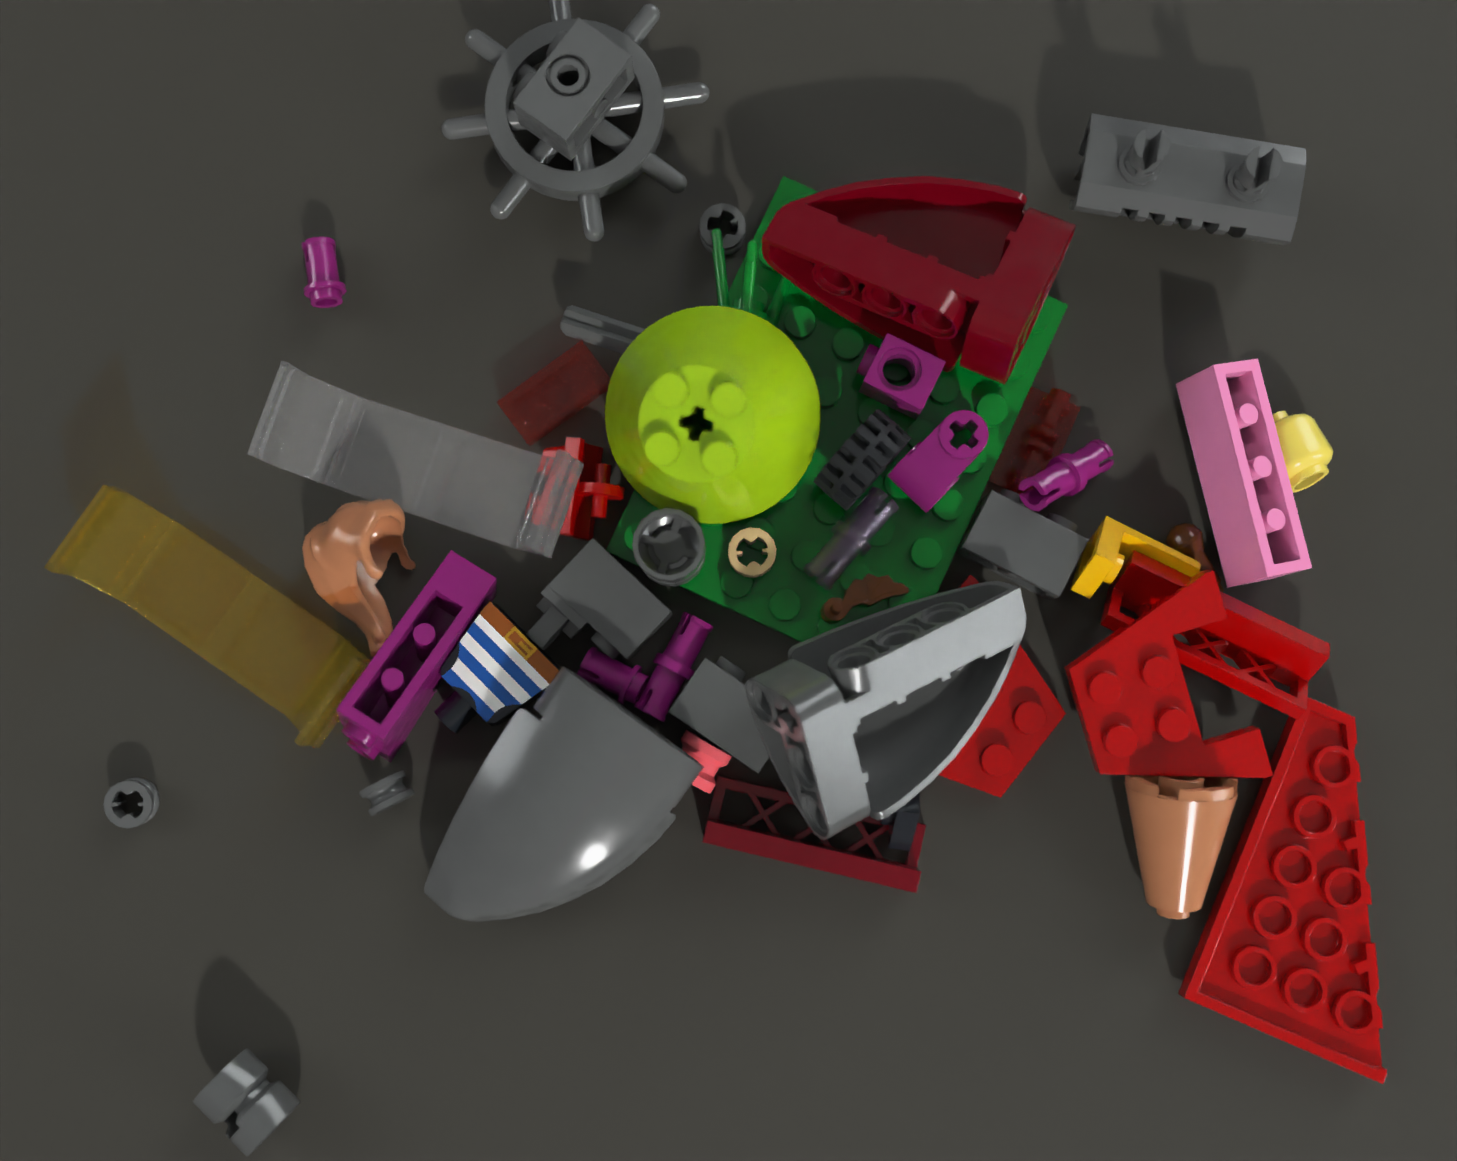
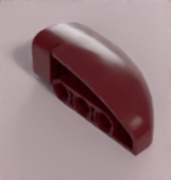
M934 176L891 177L854 182L827 189L784 205L776 212L762 236V254L765 261L774 270L802 291L872 335L884 340L886 334L889 333L946 361L942 369L945 372L952 371L961 356L959 366L1005 385L1052 287L1072 240L1076 225L1031 207L1026 211V195L1001 186L965 179Z

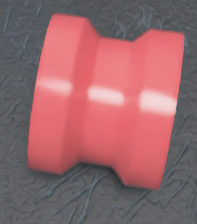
M686 730L681 738L682 750L704 767L692 785L711 794L716 786V773L720 767L728 765L732 756L700 736Z

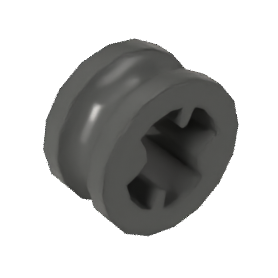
M719 203L709 207L701 216L699 224L700 238L706 250L713 254L711 235L713 229L708 230L710 225L719 226L722 219L731 221V230H737L735 235L726 234L723 239L724 254L728 256L737 252L743 245L746 235V223L743 214L738 208L731 204Z
M403 770L391 774L359 792L361 798H367L371 802V807L368 810L370 816L379 814L415 794L413 788H406L404 786L403 779L406 775Z
M134 777L120 781L110 787L105 795L103 803L105 814L110 822L118 827L127 829L138 827L152 819L158 811L160 804L159 792L155 785L145 778ZM140 793L143 801L137 805L143 806V811L141 813L138 811L129 814L125 813L121 804L126 803L127 800L121 799L122 794Z

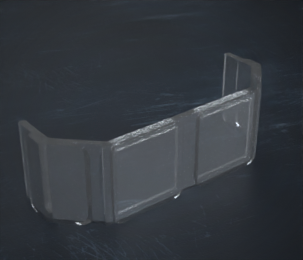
M281 361L247 452L248 455L262 462L370 501L392 499L406 513L504 546L547 558L552 557L584 466L580 460L573 458L566 451L558 449L555 457L542 456L362 398L309 376L284 361Z

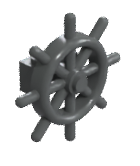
M548 0L551 22L526 32L507 49L481 30H469L465 36L466 45L494 65L485 94V113L446 119L441 125V132L449 140L484 135L491 136L500 159L513 174L490 205V212L494 218L499 220L506 219L531 188L538 193L555 199L579 201L584 235L589 241L597 242L603 238L605 233L600 198L623 189L642 172L672 193L677 194L685 190L687 186L686 177L655 155L664 128V109L704 103L709 98L710 91L703 82L667 87L661 86L656 68L645 51L639 46L660 18V11L656 5L648 3L642 6L625 30L621 32L614 27L597 21L581 19L579 17L578 19H572L569 0ZM545 60L538 70L533 68L535 65ZM634 81L639 91L623 93L630 83ZM514 94L513 105L515 109H510L511 100ZM642 112L641 121L634 138H631L605 119L606 117ZM527 129L540 138V140L528 154L519 145L511 131ZM591 137H595L619 155L611 161L595 167ZM559 152L570 161L573 159L574 171L560 170L547 165Z

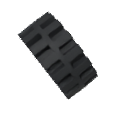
M877 409L846 440L842 447L822 468L813 482L847 511L911 440V437L885 413Z

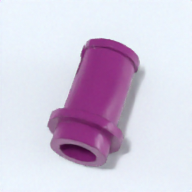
M329 237L306 239L305 242L301 243L308 285L303 288L305 297L309 298L311 305L317 308H330L342 304V295L346 293V285L339 280L335 240Z
M591 647L587 652L577 673L589 682L617 695V702L621 704L628 701L634 705L638 702L649 680V676L641 673V666L635 665L634 668H631L616 659L612 660L608 655L598 651L595 647Z

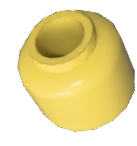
M1286 411L1272 414L1292 492H1299L1319 482L1329 473L1327 465L1332 459L1333 449L1314 418L1304 413L1289 416Z

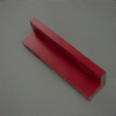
M718 775L703 843L917 893L922 872L917 868L926 824L917 823L911 850L907 851L905 863L889 860L882 857L873 842V839L889 830V825L880 824V820L868 816L855 823L863 837L844 849L831 846L827 839L823 840L820 838L822 843L803 839L813 832L809 826L794 836L780 834L768 815L787 803L795 805L787 791ZM729 789L748 794L759 813L742 824L720 820L719 816L725 790ZM756 796L777 802L764 809ZM764 819L770 831L750 826ZM861 821L881 826L868 833ZM868 844L875 856L856 852V850Z

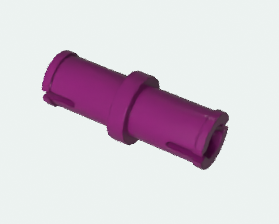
M1095 439L1072 454L1061 453L1049 461L1046 469L1020 482L1019 490L1024 491L1034 486L1028 491L1019 494L1020 499L1027 508L1033 511H1040L1063 495H1075L1085 488L1088 480L1112 468L1114 460L1108 459L1101 464L1099 463L1113 456V451L1107 443Z
M686 612L682 613V618L663 654L657 652L653 663L657 666L638 702L634 704V707L662 722L665 721V716L684 680L689 681L695 671L691 667L709 632L713 629V626Z

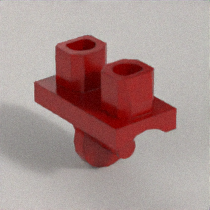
M566 437L565 446L550 447L543 450L541 465L543 476L550 479L561 480L559 498L541 497L537 502L536 524L554 529L557 534L577 540L590 541L593 538L595 518H606L608 500H623L625 491L624 487L610 484L612 466L601 464L602 447L587 444L582 438Z

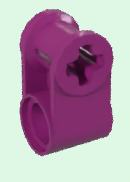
M959 410L951 413L923 442L917 443L887 476L927 513L960 479L958 476L982 452L988 442L989 432L987 424L980 415L973 411ZM950 428L957 433L964 428L968 429L972 434L968 440L972 449L965 444L961 445L958 449L953 447L950 441L954 433Z

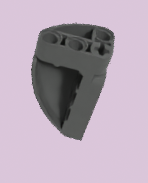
M987 581L945 591L871 614L793 645L788 650L789 660L746 681V696L767 753L794 804L811 830L819 838L826 840L868 816L876 820L888 817L929 785L957 756L995 701L1024 636L1026 613L1021 587L1000 581Z
M562 666L533 706L543 716L541 720L525 709L517 710L490 751L450 823L425 883L424 892L451 917L471 922L504 920L526 916L572 901L605 884L627 868L664 834L676 818V815L671 812L672 808H675L704 768L703 765L603 690Z

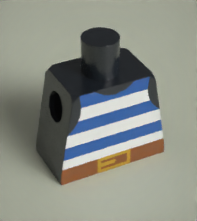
M490 601L482 609L440 668L439 674L455 691L434 712L456 734L477 713L489 725L499 726L511 718L517 710L525 708L539 698L561 667L527 637L526 632L498 604Z

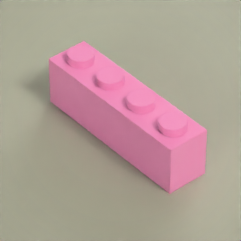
M1258 358L1215 364L1176 383L1227 588L1269 580L1312 568Z

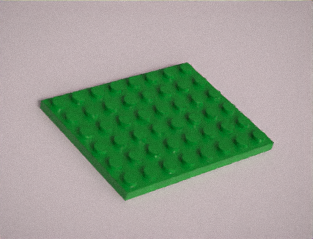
M785 176L782 177L753 238L758 243L753 300L765 304L764 313L766 314L782 275L774 270L763 258L762 236L780 208L792 201L818 193V191ZM746 255L728 291L730 307H732L733 300L741 299ZM791 283L777 319L776 327L782 330L799 349L815 377L821 403V426L816 450L808 468L796 486L784 498L764 512L736 522L723 524L698 523L706 545L705 563L696 577L688 583L679 586L800 643L871 614L937 594L1068 304L1047 296L1029 338L1005 385L959 366L960 356L952 371H941L923 410L915 420L859 392L865 378L856 373L870 343L880 348L883 340L835 313ZM889 364L883 368L884 377L890 384L904 386L911 382L910 373L904 366ZM699 407L697 412L699 424L705 430L712 429L713 421L704 418V408ZM880 409L911 437V440L873 484L846 511L813 481L832 456L853 435L856 429L871 414ZM959 410L973 411L980 415L987 424L989 432L988 442L976 459L958 476L960 479L926 513L887 475L917 443L923 442L948 415ZM950 428L954 433L950 441L953 447L958 449L961 445L965 444L972 449L968 443L972 434L968 429L964 428L957 433ZM634 490L606 551L640 568L632 549L634 532L642 519L651 512L660 509ZM749 527L760 528L767 532L774 540L777 549L776 559L771 569L763 576L756 578L744 577L736 573L730 565L728 558L729 543L733 536L740 530ZM758 539L752 545L743 541L736 550L743 552L742 557H738V560L746 567L752 561L762 565L768 556L761 554L762 549H765L766 546ZM868 573L876 577L889 574L894 583H902L909 588L906 595L883 599L870 607L859 604L851 608L846 616L836 624H829L821 617V607L828 599L832 597L843 599L844 593L854 579L862 580Z

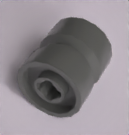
M664 508L651 512L640 521L634 532L632 549L636 562L649 579L660 585L675 587L686 584L699 574L705 563L706 545L701 527L692 516L681 510Z
M248 1048L244 1049L227 1064L192 1101L214 1124L225 1122L228 1125L225 1136L246 1157L252 1154L301 1103L280 1080L271 1083L267 1080L269 1069Z

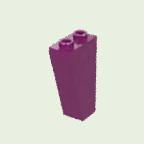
M452 550L448 553L336 709L343 726L341 732L349 738L347 745L371 761H374L377 755L392 762L444 678L439 674L440 668L482 609L490 601L492 602L497 595L496 577Z

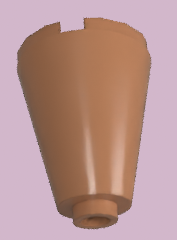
M1125 775L1124 784L1145 901L1150 906L1156 908V913L1162 917L1186 919L1190 916V912L1198 911L1202 908L1238 796V779L1235 777Z

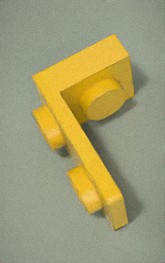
M1105 516L1087 542L1079 558L1070 590L1090 599L1102 582L1110 585L1134 550L1190 577L1200 572L1201 564Z

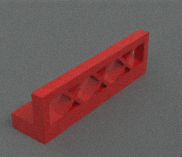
M1134 550L1114 581L1109 585L1100 625L1114 632L1120 627L1125 628L1135 620L1120 613V606L1135 612L1140 617L1149 611V607L1164 596H1170L1190 582L1188 579L1191 577ZM1221 591L1227 619L1178 633L1185 636L1191 646L1178 641L1173 635V641L1181 664L1297 720L1307 710L1309 680L1330 658L1329 643ZM1219 654L1233 659L1240 670L1226 664ZM1268 677L1289 686V694L1276 688Z

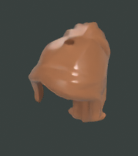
M392 499L357 501L342 505L327 521L317 524L305 536L302 546L304 566L317 594L337 612L356 624L365 634L370 655L373 657L393 631L392 619L387 605L375 585L387 569V562L392 553L396 552L399 555L401 565L409 570L416 568L415 562L409 557L404 545V511Z

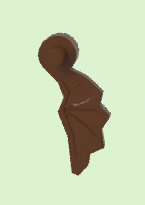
M868 573L862 580L854 579L845 591L843 599L838 597L828 599L821 607V617L829 624H836L846 616L851 608L859 604L870 607L883 599L906 595L909 588L902 583H894L889 574L876 577Z

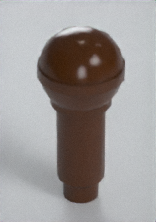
M1180 523L1174 526L1167 533V546L1200 562V572L1213 570L1219 590L1224 592L1225 590L1221 585L1222 580L1204 552L1202 531L1190 523Z

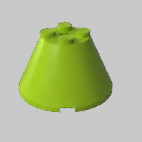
M699 306L684 309L659 319L640 333L627 347L613 371L608 386L605 404V425L608 442L619 469L631 486L644 499L660 510L664 508L681 510L692 516L697 523L723 524L747 519L764 512L784 498L796 486L808 468L817 447L821 426V403L818 387L810 366L799 349L782 330L760 316L745 310L724 306ZM699 407L704 408V418L713 421L712 429L705 430L699 424L697 418Z

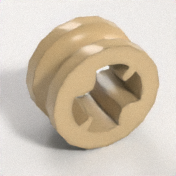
M749 527L740 530L733 536L729 543L728 558L730 565L736 573L744 577L756 578L763 576L771 569L776 559L777 549L774 540L767 532L760 528ZM758 539L766 546L765 549H762L761 554L768 555L767 559L762 565L752 561L746 567L738 560V557H742L743 552L736 550L741 542L745 541L752 545Z

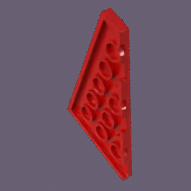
M1308 697L1307 710L1298 720L1291 716L1287 719L1270 762L1273 776L1263 779L1178 994L1185 999L1384 1084L1387 1069L1382 1067L1379 1029H1383L1382 1010L1378 1006L1376 999L1379 990L1376 943L1371 942L1368 905L1372 904L1371 888L1365 876L1368 866L1365 821L1360 820L1357 782H1361L1360 766L1354 754L1357 744L1356 721L1354 716Z

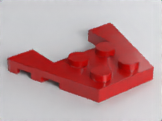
M1213 570L1198 572L1188 579L1190 582L1170 596H1164L1150 606V610L1125 628L1120 627L1064 667L1093 766L1099 774L1267 778L1273 776L1260 728L1251 725L1202 740L1175 648L1173 635L1228 618Z
M968 575L958 588L978 584L979 582L972 575ZM1021 645L990 709L957 756L939 776L1001 798L1065 716L1066 712Z

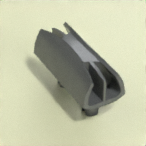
M1091 113L1078 150V154L1084 158L1074 176V179L1080 181L1076 199L1070 200L1068 206L1070 210L1117 218L1119 215L1128 216L1130 220L1138 222L1150 219L1154 220L1156 225L1171 226L1175 223L1186 230L1197 231L1202 228L1206 229L1210 234L1224 235L1227 233L1234 238L1284 246L1291 242L1298 219L1306 171V148Z

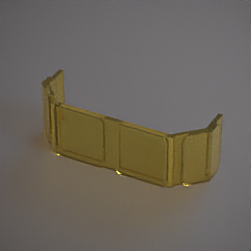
M104 484L44 567L50 572L73 576L125 603L286 715L300 731L294 740L300 746L321 747L340 720L336 709L371 662L363 652L350 643L351 641L339 634V632L255 576L248 569L176 520L157 511L142 500L115 486Z

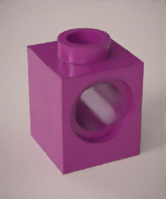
M887 333L880 348L870 343L856 373L865 378L859 392L916 420L923 410L946 361ZM889 364H900L909 371L911 382L904 386H894L885 379L883 368Z

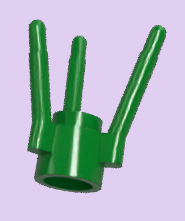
M715 228L712 230L711 235L718 306L730 307L722 232L720 229ZM751 240L747 244L741 299L733 300L732 308L758 315L777 326V319L792 282L781 276L767 314L764 313L765 304L753 300L758 243L755 240Z

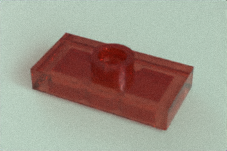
M581 340L502 397L497 403L530 447L608 390L611 379Z

